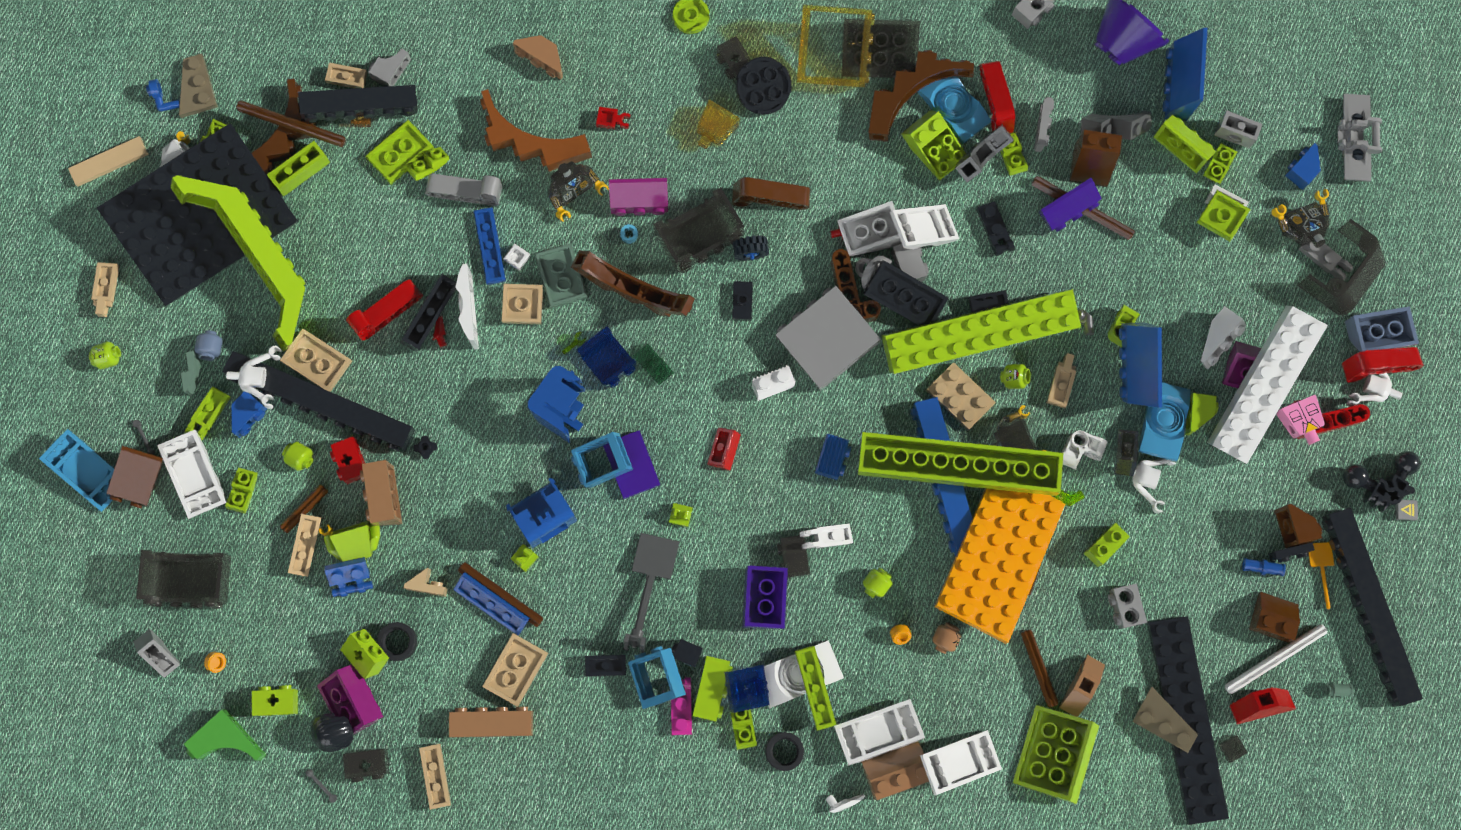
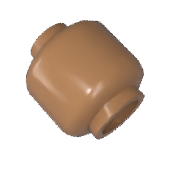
M948 622L939 625L932 637V641L936 645L935 649L944 654L947 651L954 652L962 638L959 632L960 629Z

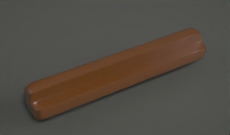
M318 485L280 524V528L284 532L289 533L299 523L301 514L306 515L328 493V490L323 485Z

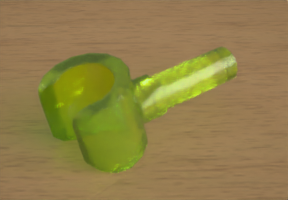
M582 332L575 334L574 341L562 351L564 355L574 347L585 344L586 337L582 341L577 339L581 336Z

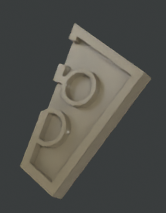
M198 54L184 58L179 116L183 118L218 108L204 56Z
M1152 686L1133 722L1188 753L1198 734Z

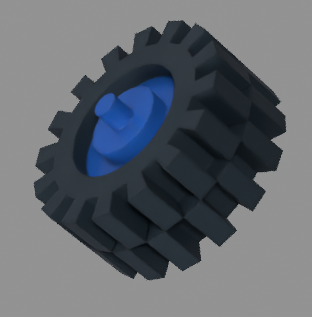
M752 235V237L746 236L745 238H739V240L736 239L733 242L735 259L738 261H752L767 256L769 254L767 237Z

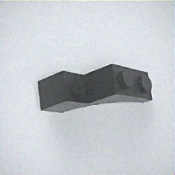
M1142 111L1136 114L1121 116L1090 114L1081 120V134L1085 129L1122 135V139L1132 140L1150 130L1152 125L1151 112Z

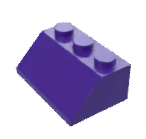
M1090 178L1042 208L1039 214L1050 231L1056 230L1058 232L1066 227L1065 223L1070 219L1074 222L1082 217L1083 214L1081 212L1086 209L1091 211L1098 207V202L1102 198L1094 181Z
M751 565L745 568L742 628L785 629L788 568Z

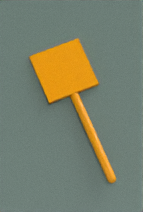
M1329 542L1313 543L1315 550L1308 552L1310 567H1320L1326 608L1330 609L1324 566H1334L1332 549Z

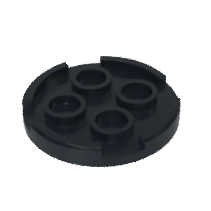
M757 57L749 60L741 67L735 81V90L740 103L747 110L762 115L780 110L788 100L792 89L788 70L771 57Z

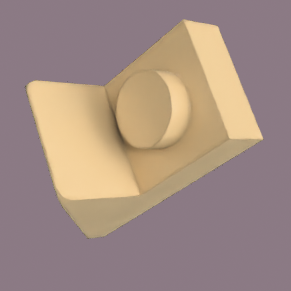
M426 568L404 584V589L445 597L448 590L446 587H443L441 582L431 581V584H428L431 573L429 568Z

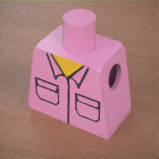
M1316 395L1278 410L1276 415L1292 438L1295 439L1304 435L1308 445L1320 441L1315 430L1324 426V420Z

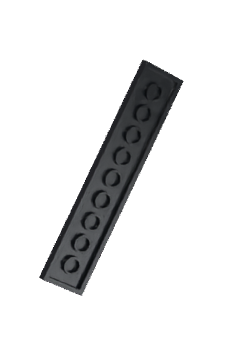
M1188 616L1148 622L1147 626L1161 696L1198 734L1188 753L1171 744L1187 825L1229 819Z

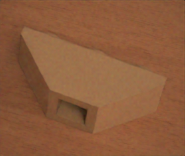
M542 35L514 40V52L519 57L527 58L536 68H543L552 78L557 77L560 80L563 78L556 44Z
M1086 655L1059 708L1072 716L1078 717L1090 702L1099 686L1105 664Z

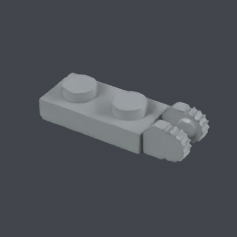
M1050 97L1045 98L1040 107L1034 145L1036 152H1042L1044 146H1048L1049 135H1047V129H1050L1052 118L1049 115L1054 109V100Z
M1311 234L1299 250L1324 271L1332 274L1338 280L1344 281L1346 275L1340 269L1335 268V266L1338 265L1347 272H1351L1353 266L1347 260L1342 259L1339 254L1324 242H1316L1313 238L1315 235Z

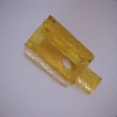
M709 100L697 126V133L701 135L697 142L698 145L704 149H707L711 142L720 146L738 128L740 118Z

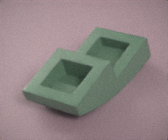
M195 351L186 352L188 371L181 372L183 392L189 396L193 395L196 390L200 373V358Z

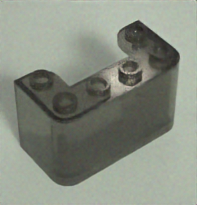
M721 187L712 192L714 196L709 200L708 198L704 199V203L673 220L669 218L667 223L660 220L653 224L654 234L677 272H688L696 263L702 264L706 262L709 256L714 253L715 255L722 253L725 247L731 244L733 246V242L736 239L739 240V238L743 237L744 225Z
M141 550L136 599L143 601L145 605L162 607V603H170L169 607H182V604H190V608H202L204 605L212 609H223V605H227L231 556L224 553H213V555L209 553L180 554Z

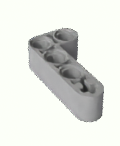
M429 174L425 194L441 199L498 206L502 184L499 178L488 175L483 176L481 181Z

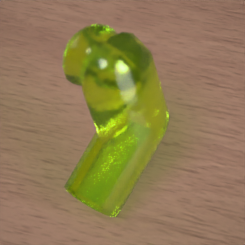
M1061 490L1060 494L1055 496V498L1060 500L1065 506L1070 507L1083 500L1085 496L1081 490L1072 495Z

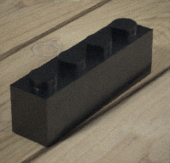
M444 274L437 278L399 342L415 352L420 349L456 290L457 282Z

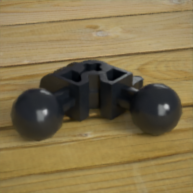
M1403 451L1398 454L1394 461L1396 473L1387 476L1385 480L1382 478L1372 480L1369 478L1367 469L1358 464L1349 465L1343 471L1342 477L1348 487L1354 489L1363 487L1366 489L1363 502L1366 503L1370 500V507L1375 508L1378 506V511L1383 512L1388 506L1400 503L1404 496L1415 493V488L1409 485L1410 483L1406 481V478L1409 475L1415 474L1420 469L1421 462L1415 453Z

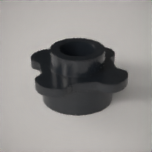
M422 436L421 441L415 444L413 449L415 452H419L423 459H429L430 455L437 450V444L432 443L428 436Z

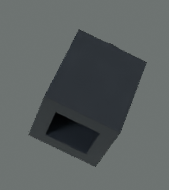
M680 639L679 643H674L672 653L675 660L695 668L703 648Z

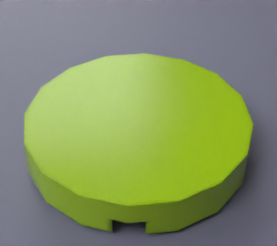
M702 0L678 1L673 10L675 26L686 34L701 32L709 22L708 6Z

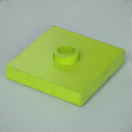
M1217 190L1196 223L1230 242L1251 209Z

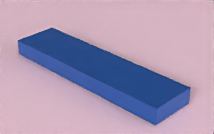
M493 208L474 210L486 284L506 282Z
M467 573L461 575L453 589L516 635L522 632L530 619Z

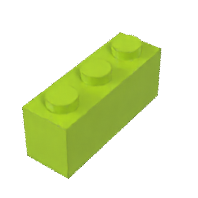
M313 141L268 173L267 176L284 197L327 166L330 161L317 143Z
M706 656L693 717L714 722L717 721V718L721 719L724 709L723 706H720L721 699H726L728 686H725L726 678H731L733 667L729 666L730 661Z

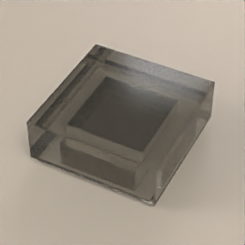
M1234 735L1219 744L1228 763L1248 753L1238 735Z

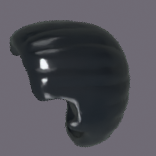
M334 713L321 714L313 720L311 737L320 750L335 752L351 745L354 734L350 721L346 716L338 717L334 716Z

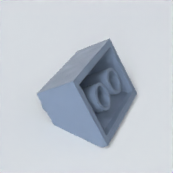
M1410 306L1354 315L1345 321L1349 340L1359 352L1393 349L1419 344Z

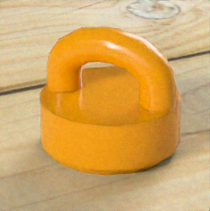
M900 624L890 630V636L895 644L902 645L911 639V632L907 625Z
M215 651L209 653L204 661L206 670L213 673L222 671L226 665L225 656Z

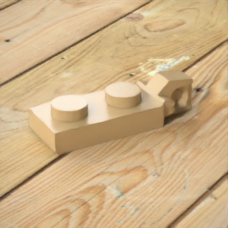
M97 263L91 299L93 300V305L96 306L95 314L98 317H107L108 307H112L114 303L119 271L118 264Z
M1067 353L1064 356L1063 363L1058 362L1046 403L1061 408L1067 407L1076 375V366H1072L1075 355Z

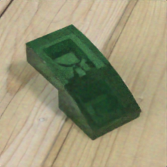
M648 343L633 355V358L658 385L662 384L674 373Z

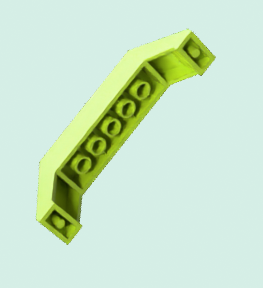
M182 176L173 177L171 189L181 204L188 202L215 210L280 305L278 327L273 334V338L281 350L285 352L293 341L305 292V281L300 275H296L290 259H285L281 253L283 250L277 241L274 243L270 237L272 234L269 228L261 224L258 212L254 208L251 209L248 204L249 200L244 192L240 193L238 188Z

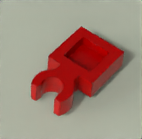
M599 107L596 127L615 130L616 125H619L623 129H629V124L622 121L630 119L631 116L629 113L618 115V109Z

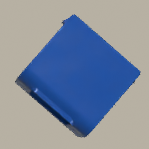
M555 366L548 372L530 397L527 407L538 423L570 443L569 431L564 427L563 422L578 432L584 424L576 420V417L584 407V404L576 400L580 392H585V389L580 385L582 383L581 379L572 370L570 372L564 367Z
M552 478L548 479L550 481L548 485L512 507L509 504L506 505L507 511H510L532 548L546 542L577 521L566 500L554 484L556 483L555 480Z

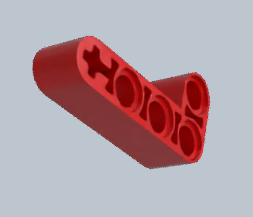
M1000 61L980 64V75L992 113V132L1000 125H1003L1011 134L1014 132L1015 110Z
M406 280L363 313L361 310L351 313L346 321L359 338L365 341L417 303L423 294L412 280Z
M1417 347L1361 351L1341 363L1348 383L1359 381L1371 374L1410 372L1424 366Z
M1359 404L1323 413L1324 428L1320 427L1315 431L1319 435L1358 425L1369 419L1370 410L1366 405ZM1354 413L1360 415V416H1355V417L1352 418V414H1354ZM1337 415L1342 418V423L1338 422ZM1304 435L1297 437V439L1305 438Z

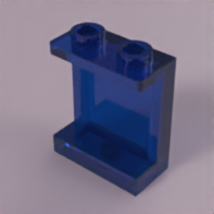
M608 326L576 349L579 357L606 390L609 387L614 388L621 382L620 379L623 376H629L636 370V361L630 357L616 340Z

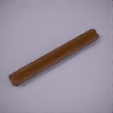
M466 562L460 565L458 569L460 574L467 573L530 618L529 623L535 627L542 623L543 617L472 566Z

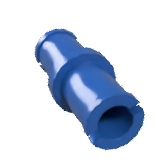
M1244 558L1242 570L1259 572L1260 575L1284 576L1286 566L1285 564L1271 563L1264 559L1257 561Z

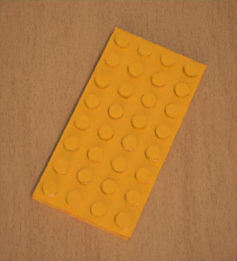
M985 488L934 607L1005 644L1009 643L1066 503L1050 495Z

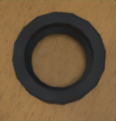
M400 622L389 623L379 632L377 644L383 649L389 660L404 661L415 652L417 635L407 624ZM393 630H402L409 637L407 649L399 654L391 653L385 644L387 635Z
M776 733L766 744V759L777 770H793L803 760V743L793 733ZM782 739L793 742L797 750L794 760L787 764L776 761L772 752L775 743Z

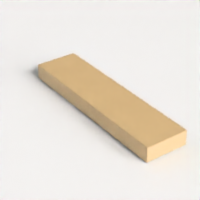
M138 136L68 169L75 185L79 187L149 155L142 138Z

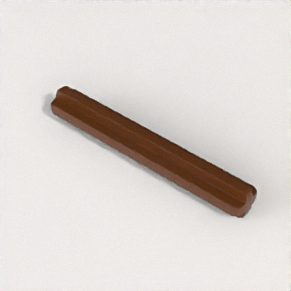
M1031 629L1023 631L1021 636L1046 704L1049 708L1057 706L1058 700Z

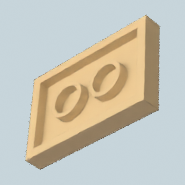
M304 329L300 331L280 359L282 363L330 392L352 362L351 359Z
M954 362L926 389L933 398L938 397L939 404L967 431L996 403Z
M513 633L482 687L519 707L549 653Z

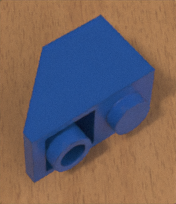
M1315 143L1310 148L1306 146L1299 154L1301 158L1298 161L1294 159L1287 167L1289 171L1285 176L1301 190L1309 185L1321 171L1318 145Z
M244 391L231 404L232 433L239 438L247 435L251 430V426L256 421H260L267 410L248 392Z

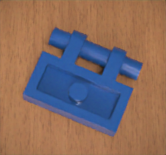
M365 557L327 565L324 568L329 586L338 585L339 587L332 589L333 597L340 595L345 597L349 593L358 591L363 593L367 589L373 588L372 580L367 582L363 580L370 578ZM356 581L357 583L346 586V583Z

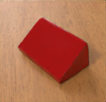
M718 427L707 464L730 471L741 434L732 429Z

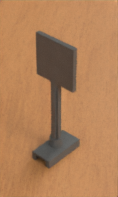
M641 533L632 571L646 574L647 577L635 627L632 629L631 634H625V651H628L630 645L633 648L639 647L640 654L644 653L646 638L643 637L644 631L642 629L655 577L671 580L680 541Z

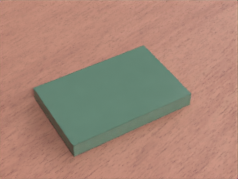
M572 243L535 253L551 309L588 298L581 274L571 268L575 259Z

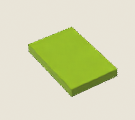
M407 120L365 157L392 185L407 172L408 164L421 160L424 157L423 153L434 149V146Z

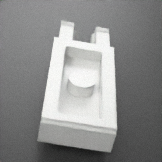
M850 524L817 527L813 530L800 532V537L814 535L815 542L802 544L803 549L815 547L818 549L853 543Z

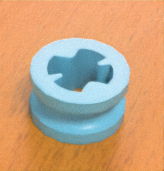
M629 224L622 227L620 232L621 239L627 244L634 243L638 238L637 228ZM627 230L628 232L629 230L633 231L632 238H630V236L629 238H626L625 232Z

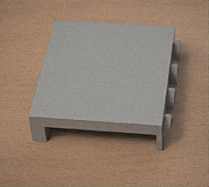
M837 286L827 288L822 293L823 297L818 301L816 299L811 301L806 306L808 309L803 313L799 311L791 318L792 322L788 325L783 324L776 330L778 332L776 334L777 340L784 345L820 391L881 341L879 336Z

